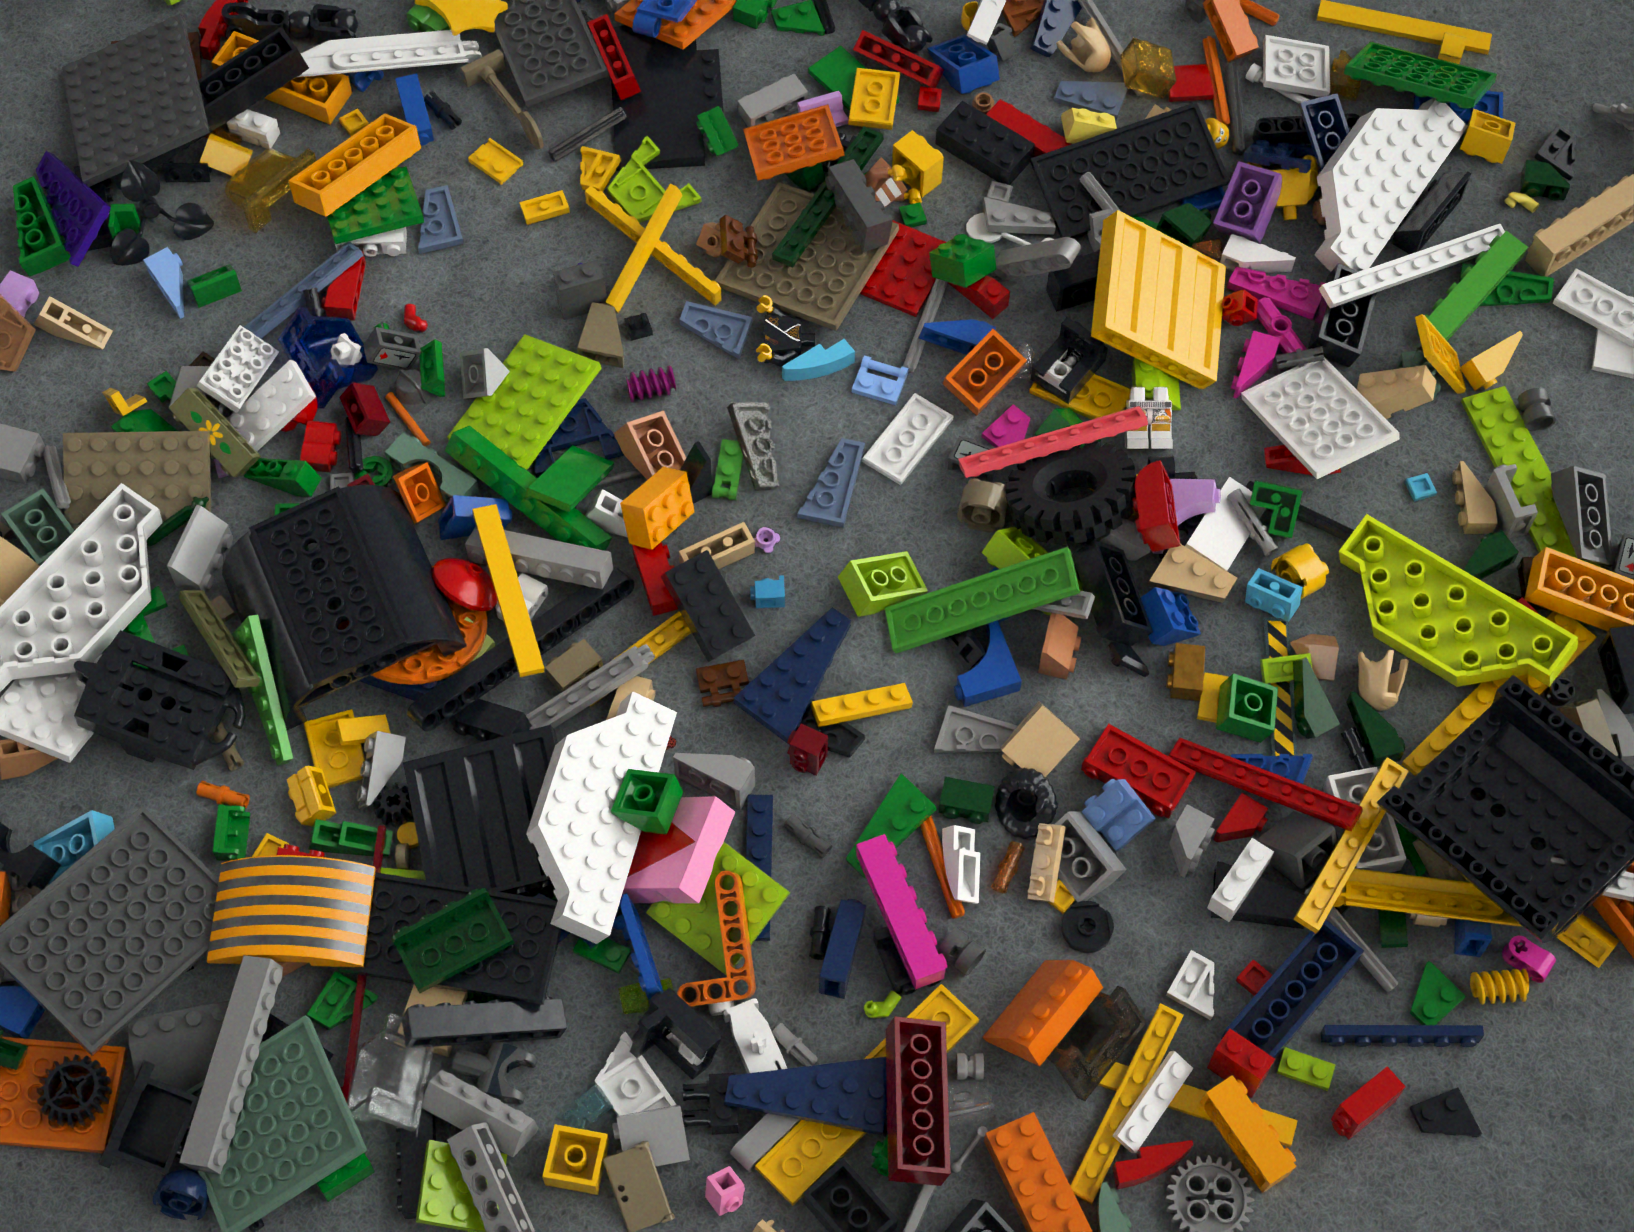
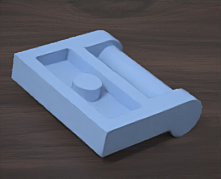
M864 355L852 387V393L896 405L909 368L903 366L898 368L871 360V357ZM869 368L896 376L898 379L897 381L868 373L867 371Z

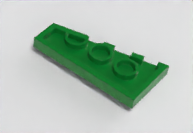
M1462 264L1459 282L1462 280L1461 275L1469 266L1473 268L1475 265ZM1510 271L1480 306L1548 303L1552 299L1554 278Z

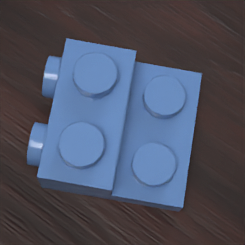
M1111 779L1102 787L1104 792L1099 797L1094 795L1084 803L1086 808L1082 813L1096 831H1101L1114 850L1119 851L1156 818L1125 779H1118L1117 781Z

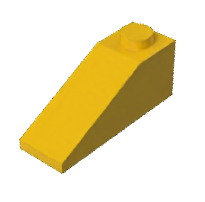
M1521 331L1477 355L1460 367L1474 391L1481 387H1484L1486 390L1497 383L1495 378L1504 372L1523 335Z

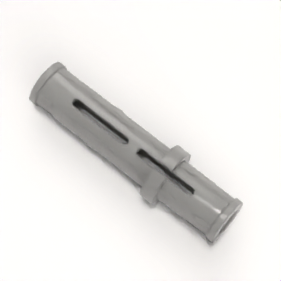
M1241 489L1231 492L1227 498L1231 501L1251 532L1250 537L1252 540H1256L1266 557L1276 552L1279 548L1267 532L1269 530L1268 527L1261 523L1241 492Z

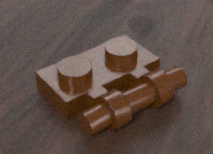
M725 214L719 219L721 255L738 264L746 260L747 266L754 268L758 259V251L755 249L757 235L754 233V227L747 226L745 231H743V223Z
M744 659L696 668L700 693H711V696L702 697L703 707L711 705L713 707H720L722 703L733 702L734 697L742 691L740 686L749 684ZM732 688L733 692L722 694L718 692V690Z

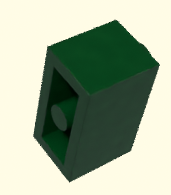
M945 777L938 813H942L944 817L949 819L967 818L969 822L974 824L988 822L995 786Z

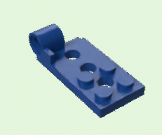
M643 0L638 6L633 20V32L656 38L661 28V18L677 23L681 22L697 0Z
M626 893L622 895L623 898L621 897L617 911L622 910V914L615 917L612 927L622 930L626 941L631 940L635 951L631 953V957L641 975L638 976L639 983L643 992L645 991L648 1000H650L657 992L663 993L664 991L639 912Z

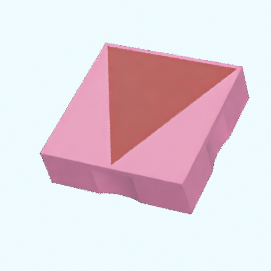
M716 796L681 797L667 834L644 832L641 830L622 895L627 893L633 903H655L659 901L700 903L712 872L715 857L724 842L735 811Z

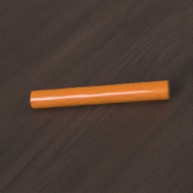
M389 392L385 396L389 404L425 447L431 442L394 393Z

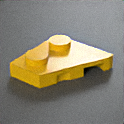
M582 146V162H580L582 172L580 175L581 187L583 190H586L592 186L597 191L604 192L621 162L620 155Z

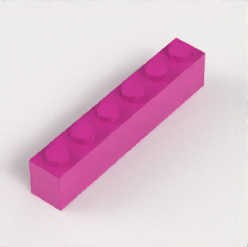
M883 834L856 844L857 859L915 990L944 979L945 969L948 968L946 959L942 953L938 954L935 947L937 945L936 937L933 931H928L925 925L927 918L922 908L918 909L916 905L917 896L912 885L908 886L905 880L907 878L906 870L903 864H898L895 858L897 851L892 841L888 842L886 835Z

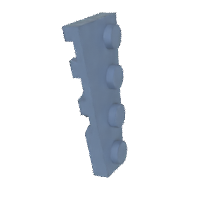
M841 439L830 457L827 467L820 474L818 482L807 496L805 504L798 511L797 518L844 528L865 443Z

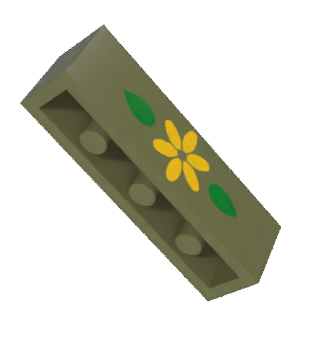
M197 387L187 388L169 407L174 413L172 415L178 423L184 424L190 431H210V457L217 459L222 464L221 468L227 475L231 477L243 476L261 457Z

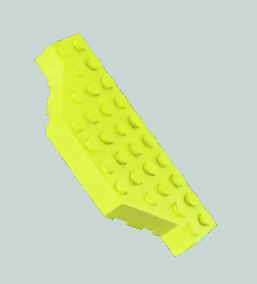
M1368 514L1364 516L1339 550L1340 563L1361 575L1373 636L1456 687L1509 678L1512 675L1520 676L1526 674L1550 687L1578 648V637Z

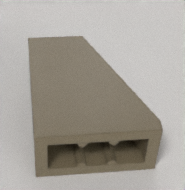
M592 302L577 347L578 354L600 362V364L624 368V353L615 307L606 303Z
M1598 699L1574 701L1556 708L1615 756H1618Z

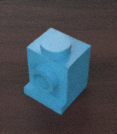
M780 575L779 580L765 578L755 581V586H750L751 600H756V608L785 607L784 575Z

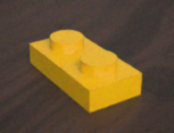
M563 190L519 202L527 225L570 213Z

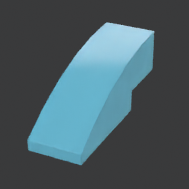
M845 339L826 350L821 344H818L783 365L782 378L784 381H795L829 375L855 363V351Z

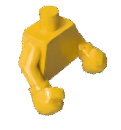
M1305 155L1303 159L1311 160V168L1307 173L1299 172V168L1271 170L1281 173L1282 176L1281 191L1275 208H1283L1284 221L1296 220V207L1306 205L1312 199L1318 187L1317 176L1319 167L1316 158L1312 155ZM1252 162L1247 163L1262 168L1261 164H1256Z

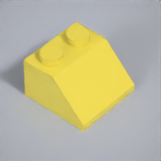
M1071 108L1061 115L1066 143L1074 144L1117 129L1114 116L1108 113H1096L1083 108Z

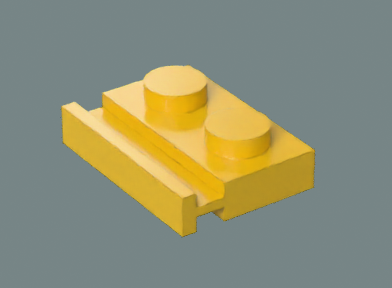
M491 138L488 139L485 145L482 144L468 157L471 164L501 185L519 167L523 166V160Z

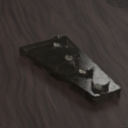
M731 403L727 406L754 490L768 491L776 489L779 484L776 460L772 457L774 442L770 440L769 430L772 429V425L767 414L770 410L769 403Z

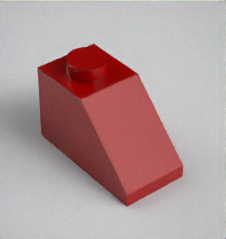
M1241 793L1217 829L1213 840L1219 843L1252 837L1256 830L1261 832L1268 821L1265 817L1268 808Z

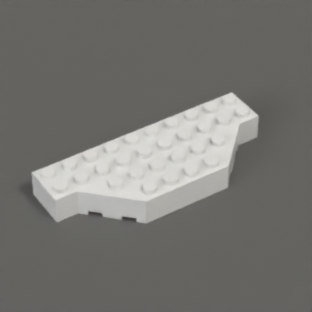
M1432 98L1422 103L1418 110L1376 108L1361 116L1319 173L1317 183L1318 186H1321L1322 191L1320 205L1322 217H1325L1327 229L1324 230L1325 241L1315 253V256L1330 272L1338 263L1358 272L1370 268L1468 126L1446 103L1438 102L1436 98Z
M121 483L0 607V692L15 679L76 672L74 669L76 661L93 663L111 644L119 631H123L151 601L147 539L163 523L160 511L156 506Z
M635 692L630 693L620 702L616 717L571 733L555 745L526 833L530 843L534 844L539 854L538 860L546 877H550L555 888L554 894L558 902L551 924L595 944H598L610 935L641 833L640 829L613 815L611 809L628 769L659 772L677 712Z

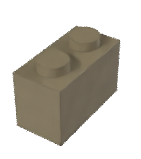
M583 639L579 643H573L567 648L565 653L559 657L552 658L547 663V666H545L546 677L562 693L601 668L603 662L602 658Z

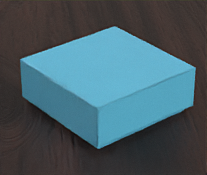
M1428 473L1405 480V484L1414 502L1436 496L1437 494Z

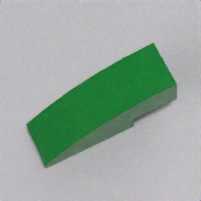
M316 819L312 827L308 849L327 853L374 856L378 828L347 821L338 824ZM386 830L383 856H389L393 831Z

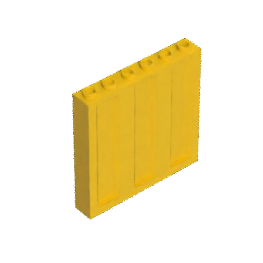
M1119 210L1115 211L1103 220L1091 336L1198 389H1205L1217 381L1226 266Z

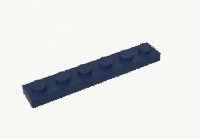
M748 795L746 859L771 877L773 795ZM770 921L755 941H770Z
M1324 1025L1320 1032L1321 1043H1329V1046L1332 1047L1343 1046L1345 1043H1355L1358 1047L1370 1046L1371 1043H1381L1384 1047H1393L1398 1043H1408L1410 1047H1420L1424 1043H1434L1436 1047H1447L1450 1043H1460L1462 1047H1473L1484 1037L1483 1025Z

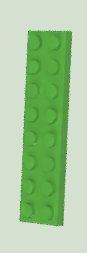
M1065 547L885 607L892 650L895 653L906 651L1079 594L1080 590L1070 549Z

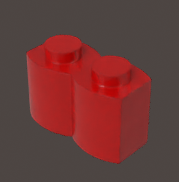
M307 422L300 461H306L315 471L331 473L332 465L336 466L338 454L335 448L336 445L341 443V431H338L336 423Z

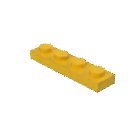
M901 683L812 701L811 709L818 727L909 709L912 708L913 701L906 684Z

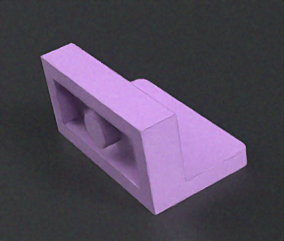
M839 91L797 102L798 113L828 104L835 126L848 124L849 119L843 110L842 95Z

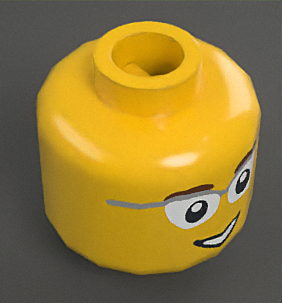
M1207 118L1205 122L1217 150L1221 149L1228 142L1229 129L1215 118Z

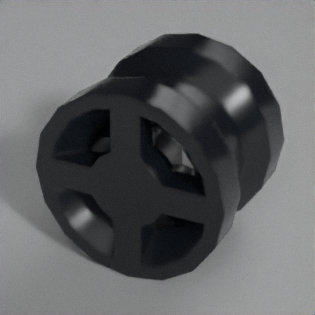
M1565 677L1556 678L1551 686H1548L1545 690L1546 700L1554 706L1565 705L1575 694L1574 684Z

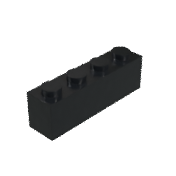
M421 1105L400 1107V1116L395 1118L396 1132H400V1142H396L397 1159L401 1158V1168L397 1169L396 1177L397 1185H401L402 1195H397L398 1212H402L405 1219H416L426 1143L429 1140L436 1141L435 1115L421 1108Z

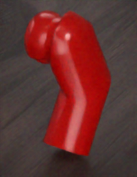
M406 304L404 306L405 326L415 332L426 331L427 321L422 320L416 315V306L414 304Z

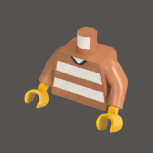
M881 157L864 175L866 177V187L871 186L873 188L876 202L881 201L884 207L893 201H905V199H909L910 204L922 203L920 191L917 188H912L905 192L907 188L902 181L907 178L906 170L900 165L891 167Z

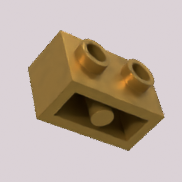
M1176 643L1174 651H1169L1168 666L1172 667V673L1167 675L1166 688L1170 689V698L1200 701L1203 692L1205 646Z

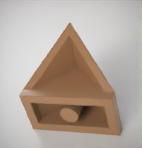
M1309 634L1290 642L1297 655L1311 654L1312 669L1318 680L1334 681L1339 651L1335 636Z

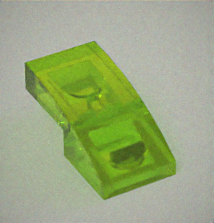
M671 978L660 980L663 991L669 987L674 991ZM640 983L618 988L624 1014L648 1011L650 1006L648 1004L649 1000L645 991L643 992Z

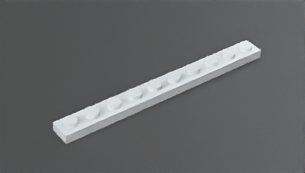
M1497 224L1325 283L1319 288V291L1329 308H1333L1476 258L1482 251L1487 252L1491 248L1489 247L1491 241L1497 235L1501 237L1505 231L1501 224Z

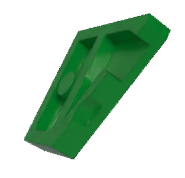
M1428 961L1424 967L1410 1014L1421 1025H1437L1466 996L1432 962Z
M335 971L308 1011L307 1017L327 1030H331L353 1016L357 983ZM366 988L362 1010L375 1003L379 997Z

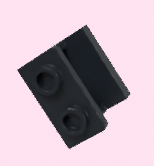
M888 927L874 931L873 941L894 992L897 994L902 993L903 995L914 993L916 990ZM942 980L927 985V987L935 986L939 984Z

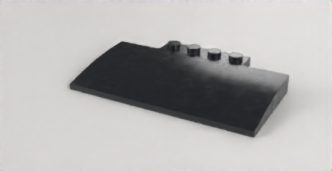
M626 25L613 27L641 92L621 100L611 79L613 110L621 107L626 114V118L623 121L614 125L615 154L620 155L621 158L616 171H620L627 165L631 155L635 150H638L646 136L660 149V154L644 165L646 169L705 166L703 134L700 132L696 122L699 121L697 115L717 106H720L724 114L719 49L697 50L696 39L685 49H680L657 38L634 33L633 28Z

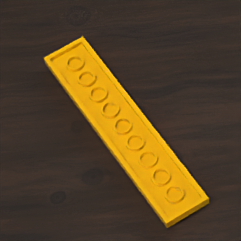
M1553 611L1546 619L1578 637V648L1556 677L1558 678L1596 640L1597 636L1576 619ZM1529 674L1516 676L1540 696L1548 688L1546 684ZM1509 678L1482 682L1403 760L1401 765L1414 776L1420 773L1492 705L1497 689Z
M942 984L906 1017L946 1022L947 1053L979 1023V1018ZM886 1038L864 1059L886 1057ZM801 1120L755 1165V1169L793 1206L802 1198V1193L825 1175L867 1132Z

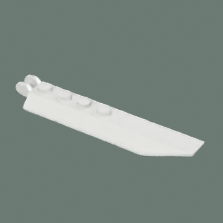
M451 30L328 40L300 53L309 69L297 77L471 63L481 58L482 55L478 51L479 45L477 41H461L460 34L454 36Z

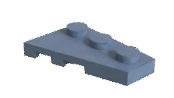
M1061 81L1054 96V102L1077 109H1087L1091 112L1108 113L1117 120L1130 83Z
M448 185L426 190L423 207L424 223L421 225V237L418 246L419 254L464 244Z
M686 301L679 319L681 326L737 359H740L752 325V317Z

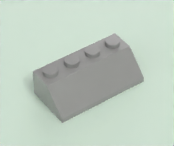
M443 1070L429 1081L421 1104V1108L462 1130L471 1125L487 1122L498 1149L511 1157H514L539 1129L534 1119L526 1116L523 1112L513 1109L502 1103L499 1099L489 1096L478 1090L477 1087L469 1085L456 1078L453 1074Z

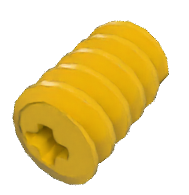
M1525 968L1521 972L1518 969H1513L1511 972L1502 970L1500 973L1494 970L1490 974L1487 971H1482L1480 975L1477 972H1472L1470 988L1473 997L1478 998L1481 1005L1485 1004L1486 997L1489 998L1491 1004H1495L1496 996L1499 997L1501 1003H1505L1506 995H1509L1512 1003L1516 1002L1517 995L1520 996L1522 1002H1526L1527 994L1529 993V977Z

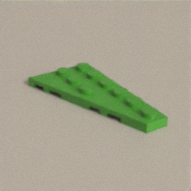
M258 615L248 616L232 633V636L260 678L258 686L247 688L249 693H252L266 732L271 756L276 760L277 766L289 763L293 759L259 617Z

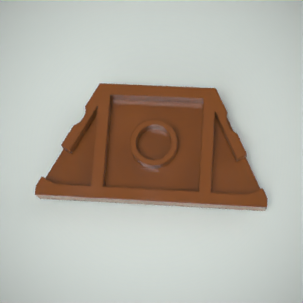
M1006 0L1001 12L1008 26L1011 27L1014 37L1018 36L1039 18L1044 0Z

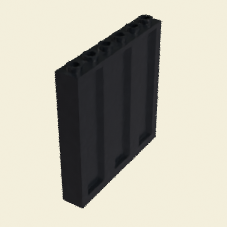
M551 725L403 762L427 881L478 889L486 888L490 891L522 896L531 893L530 890L540 888V890L554 888L550 877H546L538 860L539 854L534 844L530 843L526 835L555 745L558 743L556 732Z

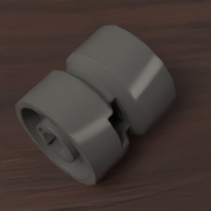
M1532 388L1519 395L1518 402L1520 410L1524 412L1522 417L1525 428L1529 431L1545 430L1555 424L1556 419L1550 406L1551 401L1548 391L1545 388Z
M956 927L947 935L937 952L938 954L942 953L947 962L953 961L954 967L967 976L981 961L986 949L974 940L970 942L969 936Z

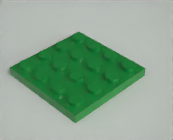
M406 166L392 169L382 176L381 179L375 181L364 191L327 216L335 245L424 223L423 214Z

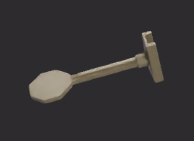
M499 49L461 67V71L465 75L463 81L467 87L482 80L489 83L511 113L519 119L527 138L535 149L544 147L542 135L535 120L528 111L521 110L497 79L496 74L506 69L503 53Z

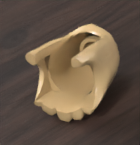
M1093 17L1090 18L1086 26L1081 25L1077 21L1073 22L1071 27L1078 35L1071 40L1072 50L1061 40L1056 43L1057 47L1068 59L1084 71H1103L1110 62L1111 51Z
M1387 650L1385 657L1378 662L1370 661L1363 652H1359L1358 655L1359 696L1376 711H1385L1393 707L1398 702V696L1404 683L1409 660L1401 659L1399 670L1390 674L1394 650Z

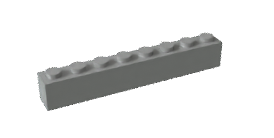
M243 956L179 1162L192 1170L221 1174L223 1165L226 1163L227 1152L231 1139L235 1134L238 1115L243 1108L246 1089L251 1082L253 1066L259 1055L260 1043L267 1029L270 1010L274 1006L278 984L282 980L284 967L270 958Z

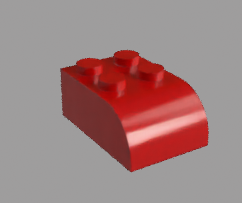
M1161 460L1146 465L1136 477V497L1133 498V506L1139 515V518L1135 519L1137 531L1141 533L1144 544H1148L1151 551L1156 552L1181 545L1171 480Z

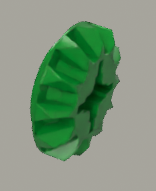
M370 456L363 459L362 472H357L355 478L358 479L367 473L369 474V472L373 473L378 467L379 476L375 475L372 481L377 486L387 487V483L392 480L393 468L387 459L380 456Z

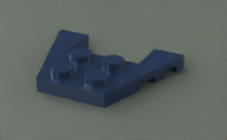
M1257 140L1256 143H1253L1245 151L1244 161L1266 166L1280 164L1281 169L1290 170V167L1299 168L1301 173H1307L1311 168V160L1294 157H1304L1305 155L1315 157L1312 146L1308 144L1269 143L1266 140Z
M586 398L577 401L536 457V478H539L554 463L552 452L570 448L572 445L578 446L599 440L605 459L609 460L625 456L613 432L602 422V418Z

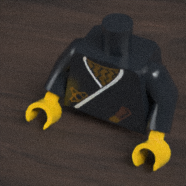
M766 295L758 299L760 304L757 306V311L759 313L767 312L764 318V343L756 349V352L760 353L757 356L759 362L772 363L782 367L801 355V347H815V333H801V320L795 319L772 305L771 298Z

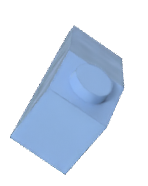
M166 247L143 260L148 273L181 319L184 317L183 274L180 268L183 263L177 253L172 254L169 248Z

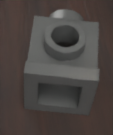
M999 23L994 27L987 46L989 51L997 56V59L1005 61L1012 58L1017 51L1014 47V38L1010 34L1012 32L1011 27Z

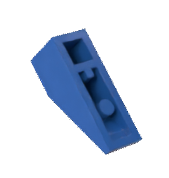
M975 319L924 323L919 339L967 355L996 327L989 325L985 321Z

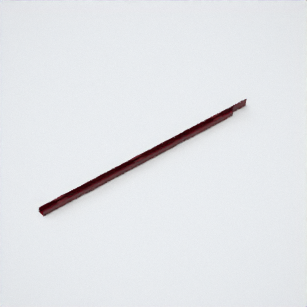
M378 826L373 861V866L376 868L375 872L381 873L386 836L385 826ZM358 975L343 1087H340L347 1104L349 1103L350 1088L353 1084L367 976Z

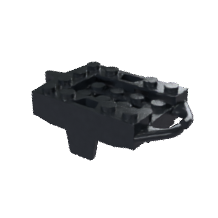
M120 630L97 663L76 661L74 663V669L79 681L86 685L74 714L78 726L120 743L128 755L153 763L155 757H158L170 763L194 770L196 765L225 752L236 741L237 735L228 732L225 739L221 742H210L227 708H231L235 713L233 727L237 729H242L246 713L239 687H234L224 669ZM133 662L156 670V673L145 668H142L140 666L134 665ZM187 683L193 684L200 688L219 694L222 696V698L210 694L208 692L202 691L200 689H197L195 687L187 685ZM127 686L134 688L132 692L127 690ZM146 695L152 696L148 701L141 700ZM168 704L175 705L174 708L170 710L164 709V707ZM183 708L191 710L192 712L190 714L184 712ZM137 729L148 733V738L135 734L134 732Z

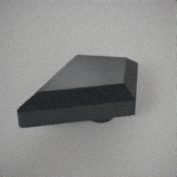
M1111 642L1108 645L1114 655L1111 661L1115 666L1122 665L1143 677H1147L1150 674L1147 666L1131 646L1117 642Z

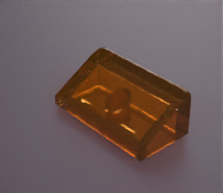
M1220 239L1202 241L1192 245L1193 249L1216 258L1221 257L1223 253L1222 240Z

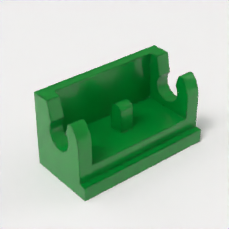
M218 804L213 854L217 861H230L246 857L251 813L245 812V807Z

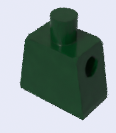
M1186 203L1164 212L1156 230L1195 249L1206 237L1212 224L1210 220L1211 213L1206 208L1198 210L1191 203Z

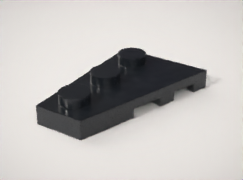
M811 704L806 709L800 723L828 735V751L846 757H851L865 740V735L847 722L818 727Z

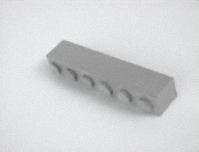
M475 526L465 543L468 561L487 565L477 527ZM504 530L515 570L518 572L603 589L613 571L612 557L609 551Z

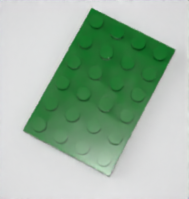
M1369 42L1345 66L1344 74L1349 75L1353 80H1368L1376 86H1391L1396 91L1414 92V95L1418 97H1433L1438 102L1456 103L1457 106L1465 109L1473 108L1495 83L1497 76L1496 73L1374 42Z

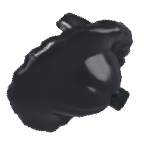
M1024 767L1009 772L1001 780V784L997 789L995 803L1000 823L1014 837L1021 839L1037 837L1039 823L1051 824L1058 808L1056 794L1053 786L1049 783V779L1033 768L1028 769Z

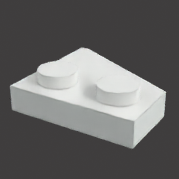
M1191 950L1166 996L1211 1020L1214 1015V962Z

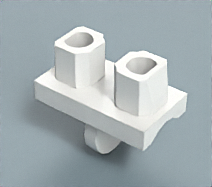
M345 333L341 334L338 342L332 345V358L330 362L325 364L324 371L332 378L338 376L343 381L349 380L354 364L360 362L362 358L361 346L353 343Z

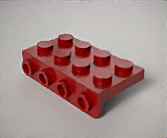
M1109 723L1088 757H1085L1081 767L1086 776L1094 780L1098 779L1105 784L1111 779L1116 781L1118 779H1125L1146 807L1150 808L1155 815L1164 816L1168 819L1196 775V771Z

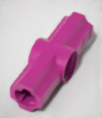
M1264 297L1260 299L1257 306V318L1267 330L1268 335L1280 338L1278 347L1283 354L1296 352V349L1300 348L1301 351L1307 350L1291 328V320L1279 312L1270 298Z

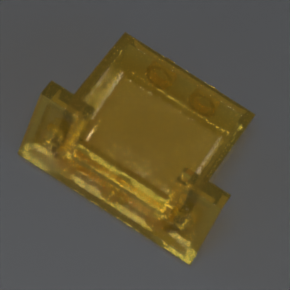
M269 148L253 158L246 167L237 171L227 182L225 187L226 196L244 210L249 229L255 234L272 220L269 207L291 189L288 180L317 161L315 153L308 148L296 158Z

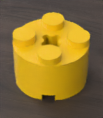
M1308 543L1298 545L1278 556L1271 564V571L1275 570L1276 576L1302 587L1301 599L1321 589L1325 585L1326 575L1329 574L1326 563L1319 559L1312 546Z

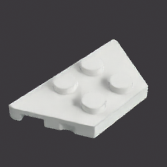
M624 1032L615 1050L609 1055L605 1067L601 1069L595 1079V1084L617 1116L677 1105L644 1057L641 1055L636 1058L629 1052L633 1041Z

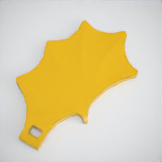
M414 0L415 4L430 7L442 16L454 36L469 29H482L490 33L495 32L494 21L497 15L508 9L507 2L501 0Z

